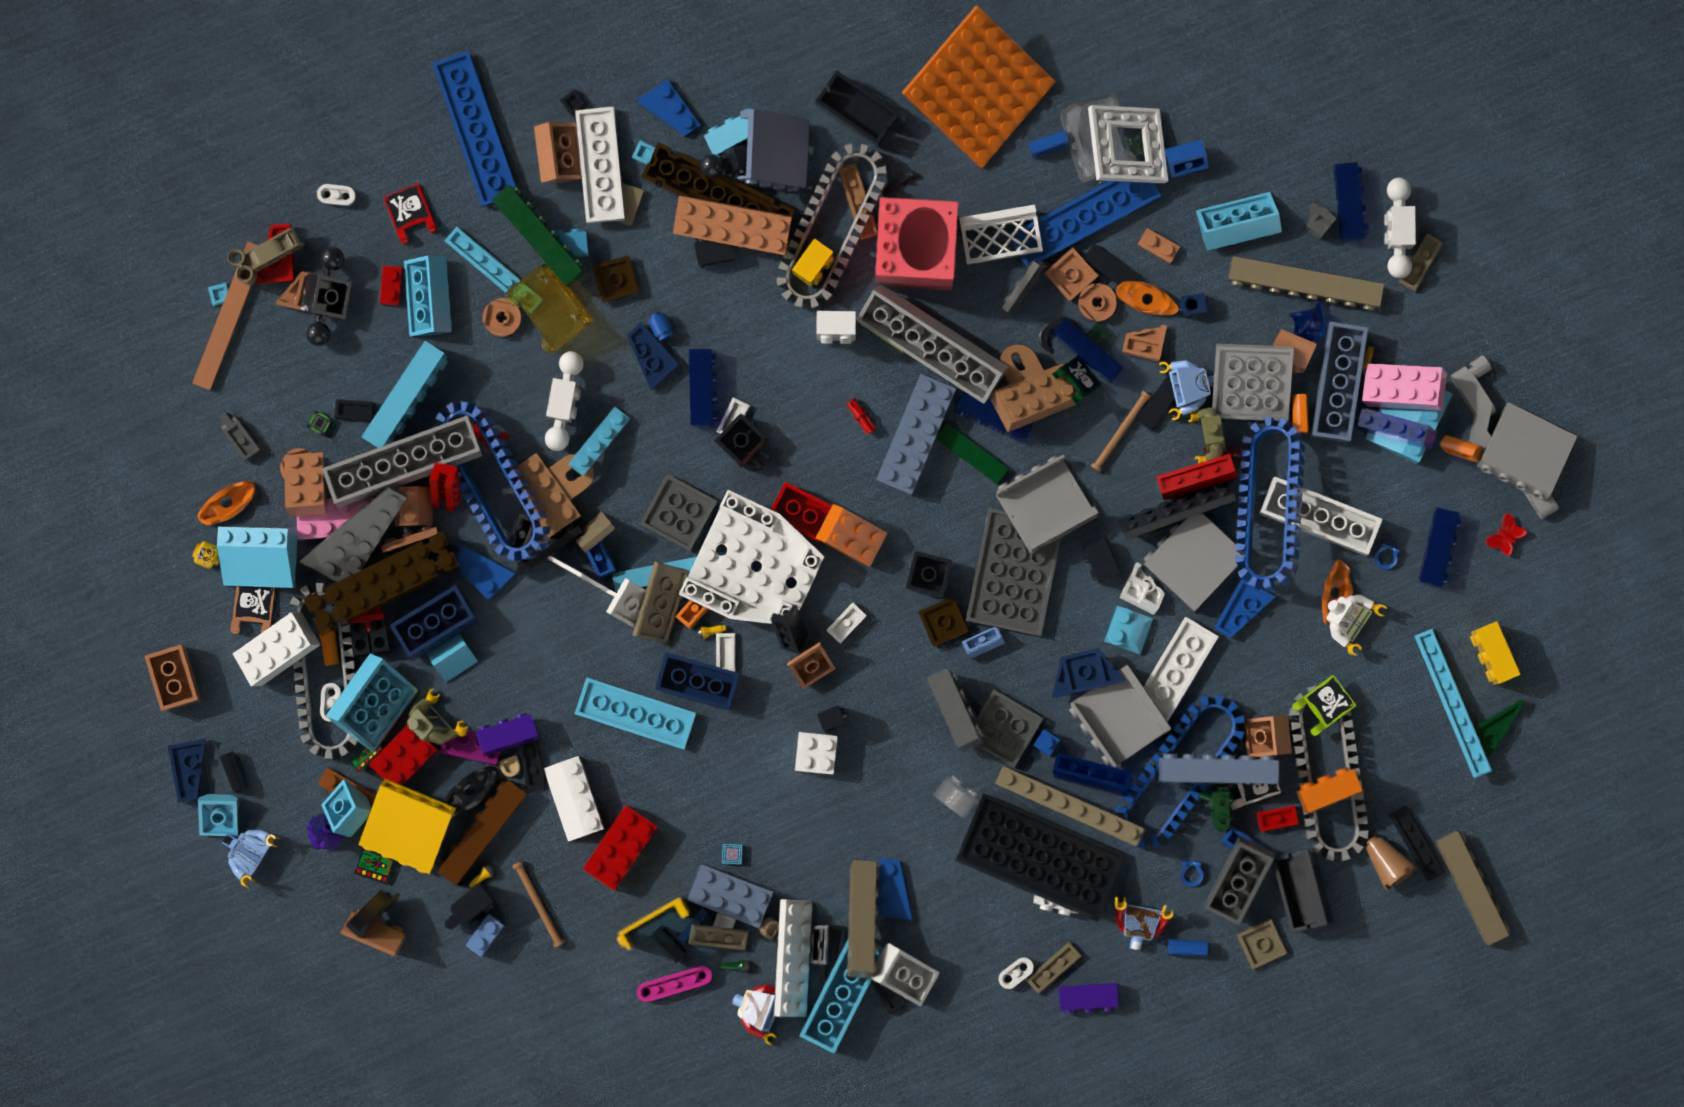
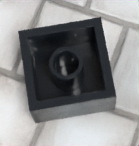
M915 551L905 589L943 599L952 560Z

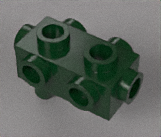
M1218 784L1217 787H1212L1211 794L1200 791L1198 798L1208 801V808H1212L1214 829L1220 832L1229 831L1230 823H1233V811H1229V804H1233L1232 792L1229 793L1228 785Z

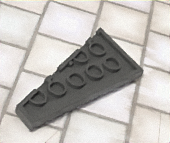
M389 486L366 507L360 509L351 519L349 518L329 534L324 541L313 547L308 554L303 555L299 562L337 582L361 571L405 501L407 494Z

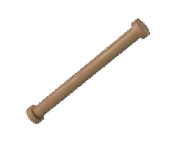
M1142 391L1140 393L1141 397L1096 462L1091 464L1090 467L1100 473L1101 467L1146 401L1151 399V396L1146 392Z
M520 861L512 867L517 870L556 948L565 943V941L561 940L523 867V861Z

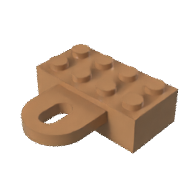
M1012 345L1003 351L999 361L1008 366L1003 376L1007 386L995 390L991 401L1007 432L1075 405L1071 398L1077 394L1076 389L1064 375L1057 380L1052 376V373L1063 366V364L1044 371L1035 353L1026 346ZM1011 356H1019L1025 366V370H1017Z
M535 453L518 467L514 468L522 470L524 477L519 479L527 480L530 487L522 491L533 490L536 497L530 500H538L542 506L533 511H545L548 518L539 522L541 527L550 526V535L547 534L549 538L559 534L568 525L573 524L582 517L570 500L591 485L594 478V470L591 467L584 477L581 475L574 481H568L566 474L573 469L568 464L576 454L565 456L550 468H547L539 455Z

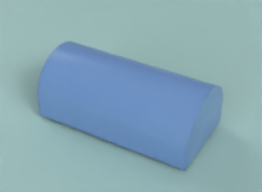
M993 627L962 641V644L969 659H972L1005 644L998 627Z

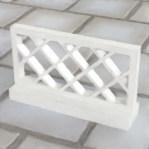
M1035 205L959 218L967 265L1043 252ZM1034 220V227L1030 232L1022 227L1025 221ZM1012 223L1017 227L1012 235L1002 230L1006 224ZM987 227H994L998 230L993 238L984 234ZM1019 229L1028 234L1022 243L1014 238ZM975 230L979 235L974 241H971L966 237V231ZM1000 232L1009 238L1004 246L995 241ZM981 236L990 241L985 249L976 244ZM1030 236L1037 240V248L1030 249L1025 245ZM1011 240L1020 245L1013 252L1006 249ZM992 243L1001 248L996 255L987 252ZM973 247L982 251L978 258L970 259L969 252Z

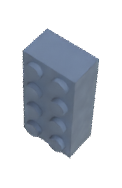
M701 864L687 901L760 928L773 891Z

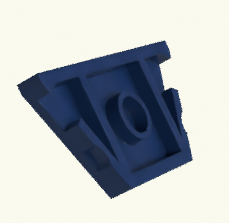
M1099 648L1062 656L1052 692V699L1125 682V679Z

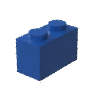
M1201 140L1164 149L1166 164L1172 178L1209 168L1207 153Z

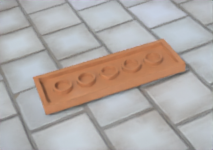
M680 195L673 234L786 255L792 217Z

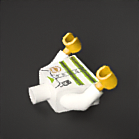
M1352 595L1347 599L1339 597L1337 601L1332 600L1328 604L1330 613L1327 616L1332 638L1343 647L1346 646L1350 655L1357 656L1353 652V647L1362 650L1361 646L1351 644L1349 641L1353 642L1372 613L1370 609H1373L1377 615L1384 616L1378 612V609L1380 607L1387 609V607L1383 604L1376 605L1374 601L1362 595Z

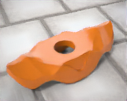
M1125 281L1117 287L1116 294L1118 298L1139 312L1150 315H1173L1179 311L1175 300L1164 290L1152 284ZM1151 294L1153 297L1152 302L1144 304L1142 302L1143 295Z
M243 481L218 491L203 505L197 515L198 520L205 525H214L233 518L252 500L255 494V484L252 481ZM224 497L231 498L232 504L230 507H223L221 505V500Z
M1341 560L1335 561L1324 583L1322 614L1325 625H1330L1327 621V616L1330 613L1328 604L1332 600L1337 601L1339 597L1347 599L1353 594V587L1350 582L1351 570ZM1333 587H1336L1339 591L1336 598L1330 595Z

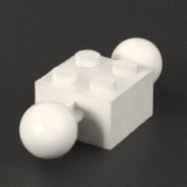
M1395 178L1389 182L1387 194L1394 201V206L1384 215V225L1388 226L1387 233L1384 235V243L1388 245V250H1394V256L1388 261V271L1395 278H1404L1410 274L1412 262L1406 256L1405 249H1412L1416 245L1415 206H1405V200L1410 197L1412 189L1410 183L1404 178Z
M573 351L566 352L561 356L559 367L564 373L563 379L553 378L546 416L548 419L555 421L554 427L550 428L545 434V443L548 448L554 451L565 449L569 443V434L565 430L566 423H571L572 419H576L577 408L575 401H579L581 389L574 382V378L583 369L584 362L581 355Z

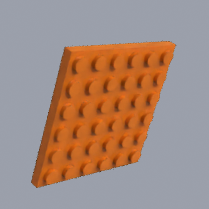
M975 6L902 91V94L976 165L983 168L1056 81L980 7Z

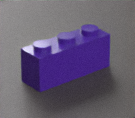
M527 713L517 715L514 720L508 721V719L498 721V725L492 727L490 725L482 726L479 728V731H476L483 757L538 740L531 714L527 715Z
M1117 983L1058 986L1059 1008L1064 1010V1014L1076 1013L1075 1009H1083V1012H1095V1008H1103V1011H1114V1007H1118Z

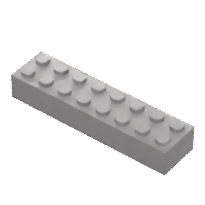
M879 284L872 291L856 319L857 322L983 404L992 396L1008 369L1007 365L882 284Z
M467 415L322 468L334 504L339 509L380 494L389 486L396 488L429 476L432 473L435 462L456 466L483 455Z

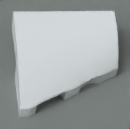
M1137 562L1119 598L1154 615L1159 609L1165 593L1160 587L1155 585L1151 576L1147 577L1140 568L1141 564Z

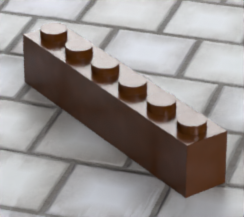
M503 781L497 788L499 793L495 798L492 796L485 804L487 807L483 813L479 812L473 819L475 824L471 828L467 827L461 835L463 837L461 842H456L449 850L451 855L447 859L444 857L438 864L440 869L437 872L453 885L457 886L528 795L512 781Z

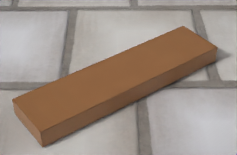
M856 162L842 166L839 169L854 220L866 197ZM864 208L862 214L869 215L870 218L867 224L860 219L857 222V225L865 227L862 235L859 234L860 241L878 236L873 215Z

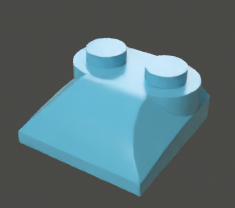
M1117 606L1104 642L1140 655L1153 618Z
M207 794L199 797V835L226 836L230 834L238 836V798L233 795Z

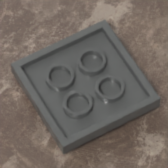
M666 474L640 525L690 552L718 501Z
M993 689L977 716V720H975V723L982 728L985 735L982 738L984 743L977 747L1014 768L1043 718Z

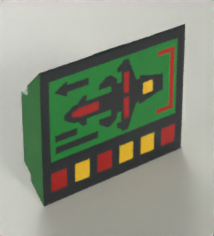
M380 744L375 752H372L364 747L350 761L357 773H360L384 748Z
M362 848L354 874L387 885L395 860L384 858L379 853Z

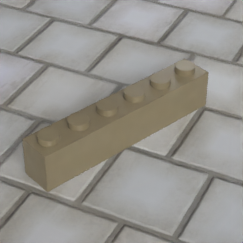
M1454 831L1435 840L1485 945L1489 946L1509 936L1507 932L1510 930L1509 926L1499 916L1501 910L1496 902L1493 903L1490 897L1493 894L1489 886H1485L1482 881L1484 876L1481 869H1476L1473 863L1475 857L1471 850H1467L1465 846L1467 841L1463 833L1459 834L1458 831Z
M853 860L850 866L847 976L871 978L872 974L877 970V960H874V953H877L878 944L874 942V939L878 932V923H875V917L878 916V905H875V898H878L879 887H876V880L879 879V869L876 868V862Z

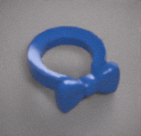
M1382 542V547L1375 552L1374 560L1379 568L1391 569L1397 562V553L1400 552V549ZM1386 549L1392 550L1393 561L1389 565H1382L1378 560L1379 554Z
M1183 860V868L1180 872L1182 882L1190 887L1197 886L1203 880V871L1200 867L1202 862ZM1189 866H1195L1199 872V878L1194 882H1189L1184 878V873Z

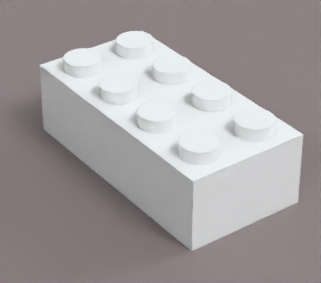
M291 612L234 652L233 655L251 686H263L320 646V643L302 612Z

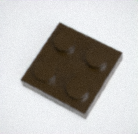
M628 255L592 266L602 303L639 293Z
M954 597L918 611L933 647L969 632Z

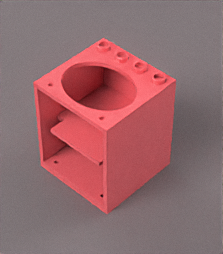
M880 198L875 286L882 284L885 287L952 291L958 202Z

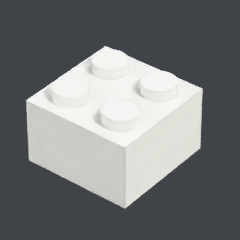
M799 732L795 771L834 775L837 736Z

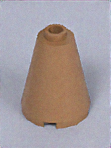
M1374 836L1367 841L1368 846L1366 850L1386 891L1392 889L1391 885L1393 883L1397 886L1413 873L1412 870L1417 869L1415 864L1382 837L1377 838Z

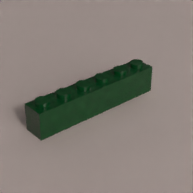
M507 185L492 201L566 287H570L586 273L583 269L584 264L578 258L574 259L572 257V250L567 244H561L558 240L560 236L554 229L549 230L546 226L548 222L541 214L538 216L534 212L536 209L529 200L525 201L521 197L523 195L522 191L517 186Z

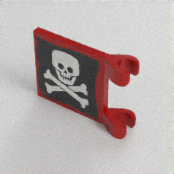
M418 183L383 197L402 245L409 242L404 231L407 228L426 222L430 233L437 231Z

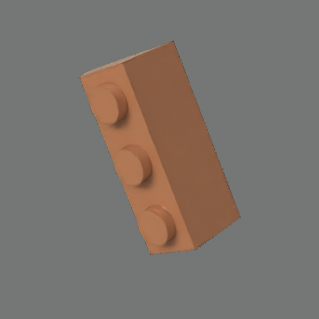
M547 122L535 126L534 132L541 183L582 180L577 123Z
M352 911V912H351V914H350L349 918L347 919L345 925L347 924V922H348L357 912H355V911ZM381 918L360 938L345 925L340 933L392 956L399 954L407 933L403 932L404 928L395 924L392 927L385 924L386 921Z

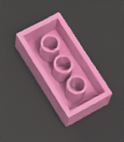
M1367 364L1362 401L1368 407L1443 411L1447 373L1440 367Z
M371 496L339 509L335 506L333 499H327V514L296 517L298 540L326 539L329 534L349 518L351 519L360 509L371 503L375 497Z

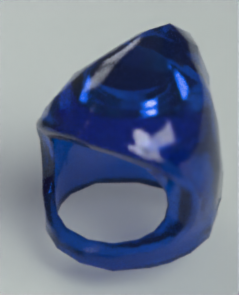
M1316 301L1315 307L1312 309L1288 314L1294 321V335L1308 341H1317L1324 335L1326 328L1325 318L1320 301Z

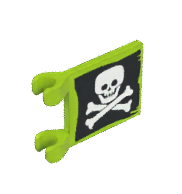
M1332 675L1295 702L1292 708L1298 711L1306 704L1310 707L1321 722L1310 730L1312 735L1316 736L1354 708L1356 704L1335 676Z

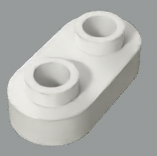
M324 184L317 191L318 199L324 204L350 206L356 199L354 190L348 186ZM327 191L331 193L329 198L324 197ZM346 193L350 195L348 200L343 199V195Z
M334 683L324 685L321 691L320 714L324 720L330 722L331 720L326 717L327 711L341 695L340 687ZM334 689L335 695L331 697L329 690Z
M1019 958L1000 973V985L1006 989L1015 987L1032 973L1033 963L1028 958ZM1023 963L1027 965L1025 971L1020 970V965ZM1010 975L1012 977V980L1009 983L1005 982L1004 980L1005 976Z

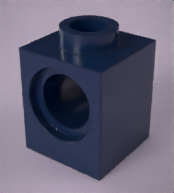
M1204 293L1182 296L1180 298L1181 301L1178 302L1179 313H1183V317L1207 313ZM1195 301L1197 309H1188L1187 302Z

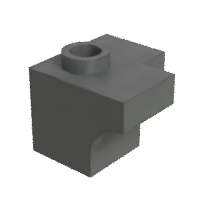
M1312 202L1306 210L1310 215V221L1305 229L1320 240L1336 220V217L1328 209H1324L1322 206L1320 208Z

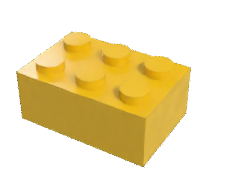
M1497 621L1471 632L1470 640L1473 646H1477L1479 650L1477 655L1480 663L1486 666L1487 671L1485 674L1489 682H1493V685L1500 684L1520 675Z

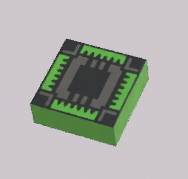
M316 410L306 427L324 436L333 419Z

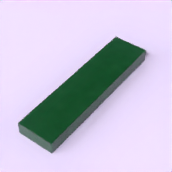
M948 423L936 437V440L995 484H998L1008 471L1007 467Z

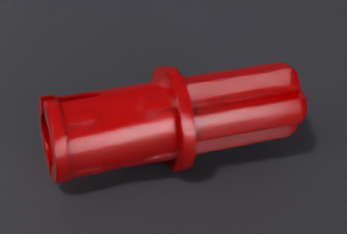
M856 398L850 400L851 402L846 403V406L854 415V420L858 421L868 435L876 427L867 416L868 412L863 410Z

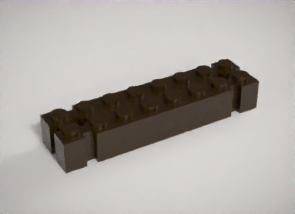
M659 142L651 155L654 160L653 164L647 163L641 175L642 180L654 186L658 182L663 184V190L677 197L682 195L791 216L792 219L796 213L795 209L782 203L780 207L774 205V199L724 174L716 178L704 176L700 170V162L681 153L675 156L672 154L671 148ZM669 165L672 171L665 173L663 167L667 168Z
M443 531L429 537L430 542L423 545L422 541L324 588L326 593L320 596L315 592L303 598L310 614L317 615L313 620L321 636L335 630L334 625L339 622L344 626L440 579L438 574L444 571L449 575L461 569L453 551L447 552L451 547ZM434 554L435 556H439L437 557L438 560L436 562H434L433 560H429L432 558L431 556ZM328 605H331V607L335 606V608H332L333 611L331 613L328 610L325 611Z

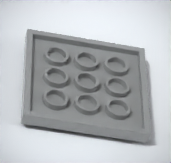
M1216 344L1212 408L1216 410L1217 415H1220L1221 419L1264 420V418L1273 417L1276 421H1280V418L1288 421L1294 347Z

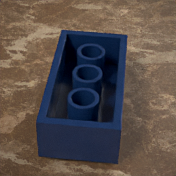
M455 585L392 623L390 627L407 656L414 661L479 621L462 592Z
M665 652L655 690L730 711L740 673Z

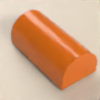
M1306 394L1292 395L1293 426L1301 434L1309 433L1308 397Z
M1448 435L1444 436L1440 443V447L1447 454L1476 463L1481 460L1483 454V447L1481 445Z
M689 600L675 617L691 630L707 612L708 608Z
M335 630L323 636L320 634L324 665L340 664Z

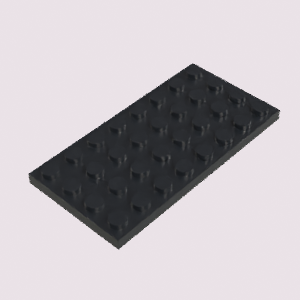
M983 793L955 861L1098 922L1125 853Z

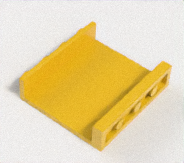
M384 779L379 787L359 845L367 851L381 854L384 858L399 861L401 865L411 866L420 873L430 874L435 866V859L456 808Z

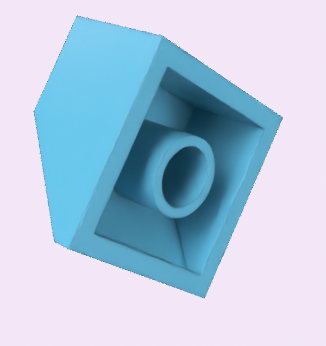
M345 779L322 804L333 833L352 837L367 820L372 809L368 798Z

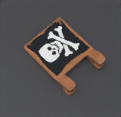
M236 587L230 630L233 634L240 633L241 621L263 623L261 633L271 627L276 587Z

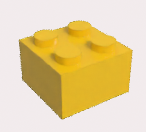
M814 238L793 267V275L810 287L813 284L817 286L823 278L822 272L824 269L828 270L834 262L833 251Z

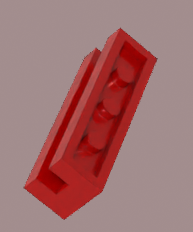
M1227 454L1156 476L1165 501L1237 479V474L1231 455Z
M438 462L434 463L430 476L431 507L439 509L441 500L446 501V511L454 512L455 506L459 507L461 501V482H459L460 475L458 474L457 467Z

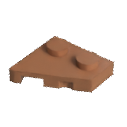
M302 271L276 301V305L301 311L307 275L312 273Z

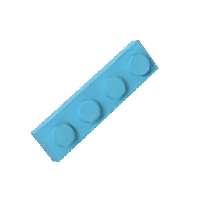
M614 407L568 465L584 477L630 418Z

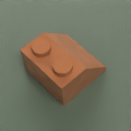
M1282 329L1273 343V346L1294 347L1292 373L1303 374L1317 345Z
M396 487L397 490L407 494V497L395 515V526L433 525L430 487Z
M820 643L787 663L803 689L836 669Z
M1288 715L1244 719L1247 756L1260 757L1292 753Z

